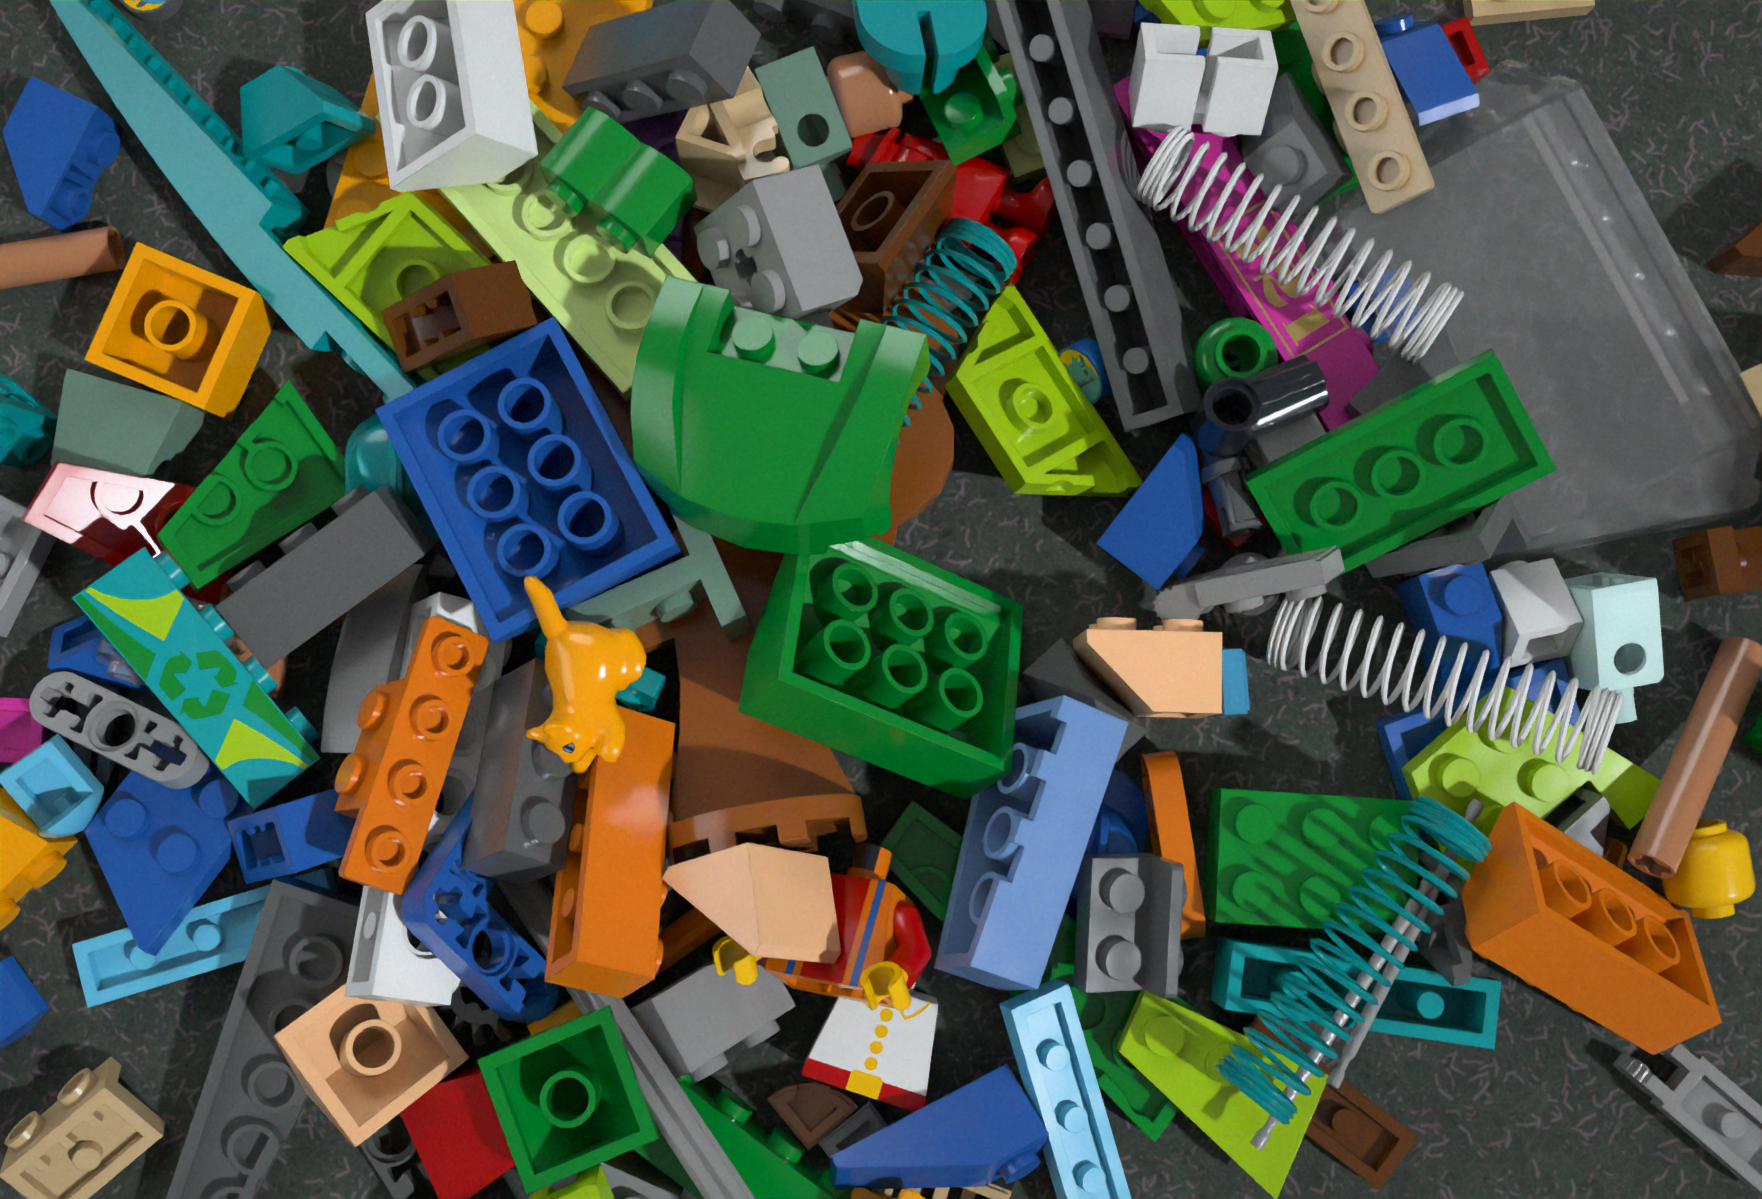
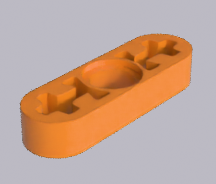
M1174 750L1141 754L1139 759L1140 775L1153 854L1182 863L1184 867L1187 899L1182 909L1180 940L1204 937L1206 932L1205 914L1182 773L1177 755Z

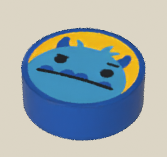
M1082 338L1059 352L1058 357L1091 405L1113 392L1098 342L1089 338Z

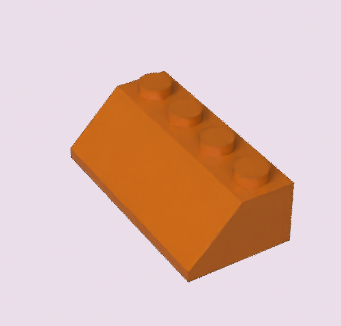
M1512 802L1502 809L1488 837L1492 844V851L1488 852V857H1484V862L1475 864L1470 874L1471 880H1467L1461 892L1467 922L1465 924V934L1471 948L1478 955L1497 963L1522 978L1527 984L1538 987L1565 1003L1573 1011L1584 1014L1611 1030L1616 1036L1625 1038L1652 1055L1722 1023L1687 911L1673 904L1667 898L1516 802Z

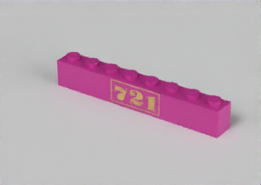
M1130 75L1114 84L1113 88L1137 167L1143 175L1156 150L1170 132L1158 133L1147 128H1132L1128 94ZM1202 124L1191 125L1189 133L1193 132L1195 136L1191 153L1175 182L1160 201L1162 204L1177 188L1201 145L1209 141L1210 148L1182 193L1176 210L1177 216L1200 191L1218 157L1222 153L1227 152L1228 158L1204 195L1194 220V226L1204 218L1220 198L1239 164L1244 163L1243 157L1237 150L1238 140L1236 135L1222 137L1211 132H1203ZM1246 163L1242 176L1227 197L1219 213L1212 236L1231 217L1255 180ZM1260 186L1240 218L1230 242V247L1245 232L1267 201V197ZM1172 203L1164 208L1169 217ZM1272 206L1257 232L1248 257L1258 248L1281 218L1280 214L1275 212ZM1190 212L1183 219L1173 222L1232 315L1256 321L1269 331L1277 346L1278 364L1303 354L1309 360L1317 362L1326 378V389L1330 399L1327 408L1316 413L1325 432L1328 433L1355 419L1344 407L1375 375L1380 367L1372 357L1374 355V347L1367 333L1361 327L1353 329L1345 314L1339 318H1334L1333 309L1339 297L1338 290L1321 307L1315 306L1316 293L1325 273L1305 295L1298 297L1296 288L1306 264L1290 282L1280 286L1278 276L1286 256L1271 272L1262 275L1260 273V264L1266 248L1254 261L1244 264L1241 257L1247 239L1235 251L1226 254L1224 251V241L1228 230L1218 240L1208 243L1206 241V229L1209 221L1195 232H1190L1188 229ZM1287 221L1274 246L1267 266L1277 257L1298 228L1292 221ZM1304 238L1293 256L1285 277L1305 255L1306 245ZM1314 266L1312 267L1304 286L1317 273ZM1331 279L1326 287L1323 296L1334 285Z

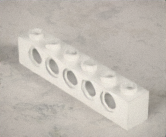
M438 592L412 604L399 679H403L406 675L419 633L426 618L432 616L442 618L486 637L489 644L441 789L444 806L441 813H438L436 810L434 811L422 850L424 849L429 854L475 787L494 681L501 677L502 668L506 665L512 650V638L497 644L492 641L471 600L443 592ZM417 863V866H416V869H415L413 878L415 877V875H416L417 872L419 871L418 863ZM363 885L344 997L420 1007L451 1005L452 993L457 989L460 979L422 942L417 949L410 944L407 936V926L404 923L401 911L404 895H393ZM440 893L434 895L433 899L437 904L442 895ZM438 908V912L434 917L436 919L447 918ZM458 919L456 921L460 923L464 919Z

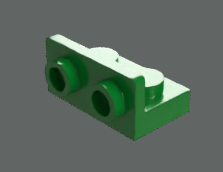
M987 27L985 28L983 44L978 54L969 63L958 68V73L952 84L939 94H933L931 77L934 61L928 58V53L926 54L921 93L918 94V97L954 166L1022 134L1014 108L1024 104L1009 68L998 72L994 66V63L1000 61V56Z

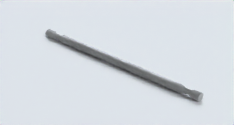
M1472 799L1466 810L1465 819L1473 824L1474 820L1482 812L1484 804ZM1448 848L1444 852L1445 856L1456 862L1458 854ZM1439 863L1434 873L1445 882L1450 871ZM1434 887L1427 892L1426 897L1435 902L1440 890ZM1421 904V908L1415 917L1425 922L1429 909ZM1410 923L1403 936L1414 943L1420 929ZM1398 941L1392 955L1404 963L1410 949ZM1388 961L1381 975L1387 978L1392 986L1400 969ZM1377 982L1371 995L1378 1000V1005L1366 1003L1361 1013L1365 1023L1356 1022L1350 1034L1352 1041H1346L1337 1066L1331 1070L1326 1080V1083L1339 1089L1350 1060L1356 1056L1391 987H1385L1380 982Z
M1422 878L1417 891L1426 896L1427 892L1432 890L1434 886ZM1412 897L1407 901L1403 909L1415 916L1421 908V903ZM1399 914L1391 927L1403 935L1410 922ZM1386 933L1379 945L1391 954L1398 940ZM1374 952L1367 963L1379 972L1386 959ZM1362 971L1356 982L1367 990L1374 978ZM1349 990L1343 1000L1355 1009L1361 997ZM1338 1009L1332 1016V1019L1341 1027L1349 1018V1016ZM1324 1028L1319 1037L1330 1046L1337 1035ZM1313 1047L1307 1054L1317 1065L1324 1056V1054ZM1300 1066L1295 1073L1305 1084L1312 1075ZM1288 1085L1283 1091L1292 1102L1295 1101L1299 1092ZM1269 1114L1268 1120L1256 1132L1250 1143L1262 1151L1269 1140L1271 1131L1280 1121Z

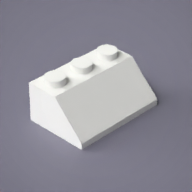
M382 0L365 13L390 189L398 192H409L495 182L538 156L513 0Z

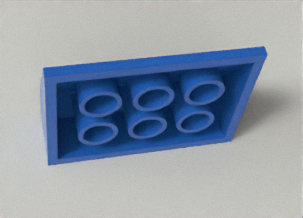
M555 317L534 326L375 409L485 628L495 644L541 627L524 587V580L527 576H536L552 591L564 618L567 617L565 610L685 557L648 486L643 482L633 458L576 352Z

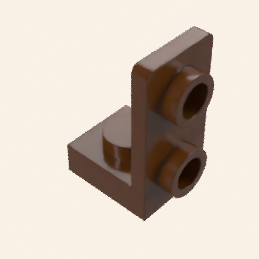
M1733 525L1706 529L1671 540L1684 602L1762 590V526L1736 530L1733 529Z

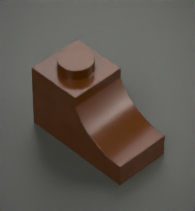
M515 260L448 273L381 311L404 374L426 369L457 355L502 342L538 324L532 308L530 293L523 283Z

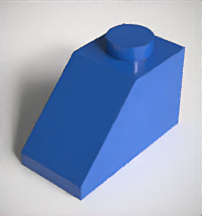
M1412 13L1392 15L1374 23L1375 30L1412 125L1422 126L1480 106L1478 91L1438 23L1413 20Z
M1186 430L1181 433L1096 543L1156 590L1160 589L1171 574L1182 580L1205 551L1197 544L1207 526L1196 443L1191 434Z
M1482 562L1472 566L1454 564L1396 584L1415 639L1419 630L1424 628L1426 632L1420 653L1427 672L1434 658L1440 637L1445 635L1447 638L1433 685L1437 699L1440 697L1451 674L1461 645L1465 642L1468 644V649L1455 692L1469 687L1482 653L1486 649L1489 650L1490 655L1482 682L1498 676L1502 666V616Z

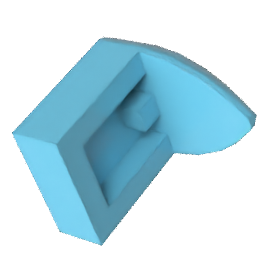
M56 734L0 773V784L39 827L37 833L45 838L65 837L83 831L98 813L104 799L103 785L59 734Z

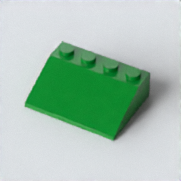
M871 536L864 540L829 545L828 551L825 554L795 555L784 553L748 651L738 712L967 800L1008 776L1012 771L1023 605Z

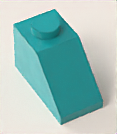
M277 65L240 87L243 157L290 174L298 175L376 133L374 119L334 87L306 76L297 68Z

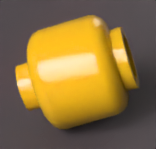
M1699 819L1675 877L1670 879L1661 878L1665 897L1675 905L1691 908L1692 916L1695 918L1716 919L1734 915V904L1750 898L1756 887L1747 838L1738 831L1727 829L1725 820Z

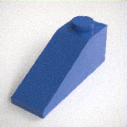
M1005 1064L832 1155L830 1158L829 1180L835 1190H854L855 1187L864 1189L984 1187L1001 1177L1009 1184L1023 1178L1039 1166L1041 1161L1038 1157L1042 1153L1049 1132L1008 1064Z

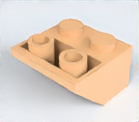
M1104 617L1097 618L1096 624H1089V629L1084 630L1073 639L1074 652L1135 717L1203 718L1222 714V632H1203V621L1169 619L1163 620V625L1153 626V630H1136L1137 619Z

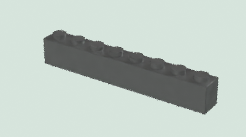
M995 0L1124 431L1129 432L1154 426L1194 413L1198 410L1205 393L1200 388L1193 371V351L1150 208L1147 204H1143L1142 200L1138 201L1136 198V191L1141 178L1088 1Z

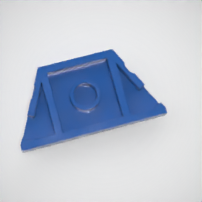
M156 740L148 750L169 764L173 763L179 766L185 761L187 756L181 750H173ZM211 759L204 776L194 785L184 789L167 788L131 770L84 829V832L139 949L156 956L236 852L227 821L268 809L284 787L256 809H253Z

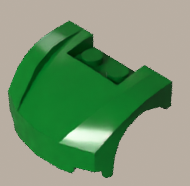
M666 275L643 333L632 382L631 426L634 461L643 482L668 504L676 517L688 525L743 548L795 555L825 554L828 551L829 545L864 540L874 532L878 536L885 534L892 525L890 508L891 475L902 424L909 404L920 383L927 377L931 366L927 334L860 319L855 333L737 307L733 304L729 289Z

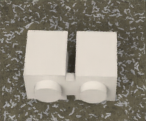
M1141 22L1128 88L1132 128H1147L1154 132L1167 133L1181 125L1183 130L1188 129L1190 131L1192 124H1202L1203 132H1211L1217 136L1230 137L1237 134L1261 136L1278 72V63L1271 31L1212 27L1206 57L1196 55L1201 34L1199 26Z

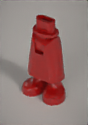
M892 127L888 132L879 131L856 136L852 142L853 148L846 166L861 173L867 163L950 159L941 143L909 133H904L902 136L900 129ZM975 156L955 166L957 173L952 216L950 219L963 217L977 221L1003 238L1012 248L1017 259V268L1013 270V274L1010 275L1008 280L1003 281V283L1012 287L1028 268L1035 254L1037 243L1041 244L1058 214V208L1048 178L1041 180L1029 193L1009 189L1013 170ZM995 215L1014 226V228L1003 229L989 222V219H992ZM960 239L970 250L976 247L993 260L996 271H1005L1002 264L991 254L968 241Z

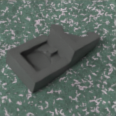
M1420 852L1418 855V865L1434 873L1439 863L1426 852ZM1450 872L1445 883L1457 892L1458 898H1451L1440 891L1435 903L1444 910V916H1439L1429 910L1424 923L1431 928V933L1426 934L1422 931L1418 952L1454 987L1467 984L1470 981L1472 948L1465 934V924L1467 922L1461 896L1465 884L1460 877ZM1418 874V886H1417V890L1419 889V887H1420V881H1421L1422 878H1423V877L1420 876L1419 874Z

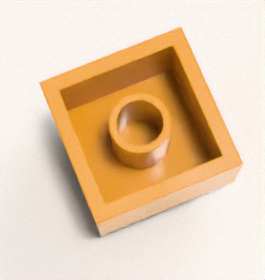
M136 242L84 360L232 421L278 317V313L258 292Z

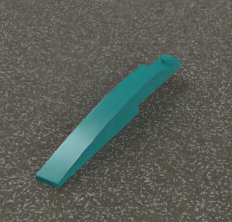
M49 0L102 86L159 168L229 258L309 349L341 353L342 358L351 368L364 376L370 377L385 393L382 397L385 404L427 383L416 371L404 374L396 352L282 248L288 239L300 235L298 231L312 213L265 164L243 157L242 139L109 0Z

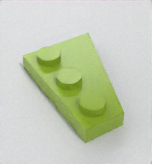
M1141 990L1116 1045V1049L1274 1199H1277L1329 1075L1324 1072L1325 1077H1317L1313 1074L1310 1076L1306 1085L1310 1088L1312 1095L1298 1094L1293 1102L1298 1109V1113L1293 1114L1294 1119H1289L1290 1125H1284L1281 1122L1275 1125L1270 1133L1268 1142L1261 1151L1252 1145L1250 1141L1256 1132L1264 1126L1269 1118V1113L1219 1074L1215 1069V1065H1220L1219 1060L1224 1059L1223 1054H1229L1240 1062L1230 1049V1045H1238L1285 1076L1287 1075L1244 1034L1172 1000L1160 998L1146 990ZM1262 1043L1290 1070L1296 1073L1299 1065L1270 1046ZM1251 1062L1282 1092L1287 1086L1285 1083Z

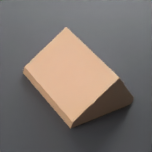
M747 842L669 866L662 877L667 884L752 956L835 964L841 954L828 857Z
M345 983L273 1037L306 1094L352 1146L357 1147L468 1060L469 1056L432 1006L420 1007L344 997Z

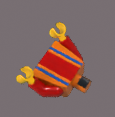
M859 842L854 845L846 875L830 873L841 946V954L835 964L752 956L729 935L722 937L714 944L712 955L716 973L722 976L733 968L736 982L742 985L754 983L758 977L757 965L766 964L764 969L792 989L868 1003L870 1010H876L878 1005L896 1010H906L911 1006V997L908 990L914 985L929 962L932 950L921 914L915 908L914 902L896 885L885 881L892 853L880 846Z

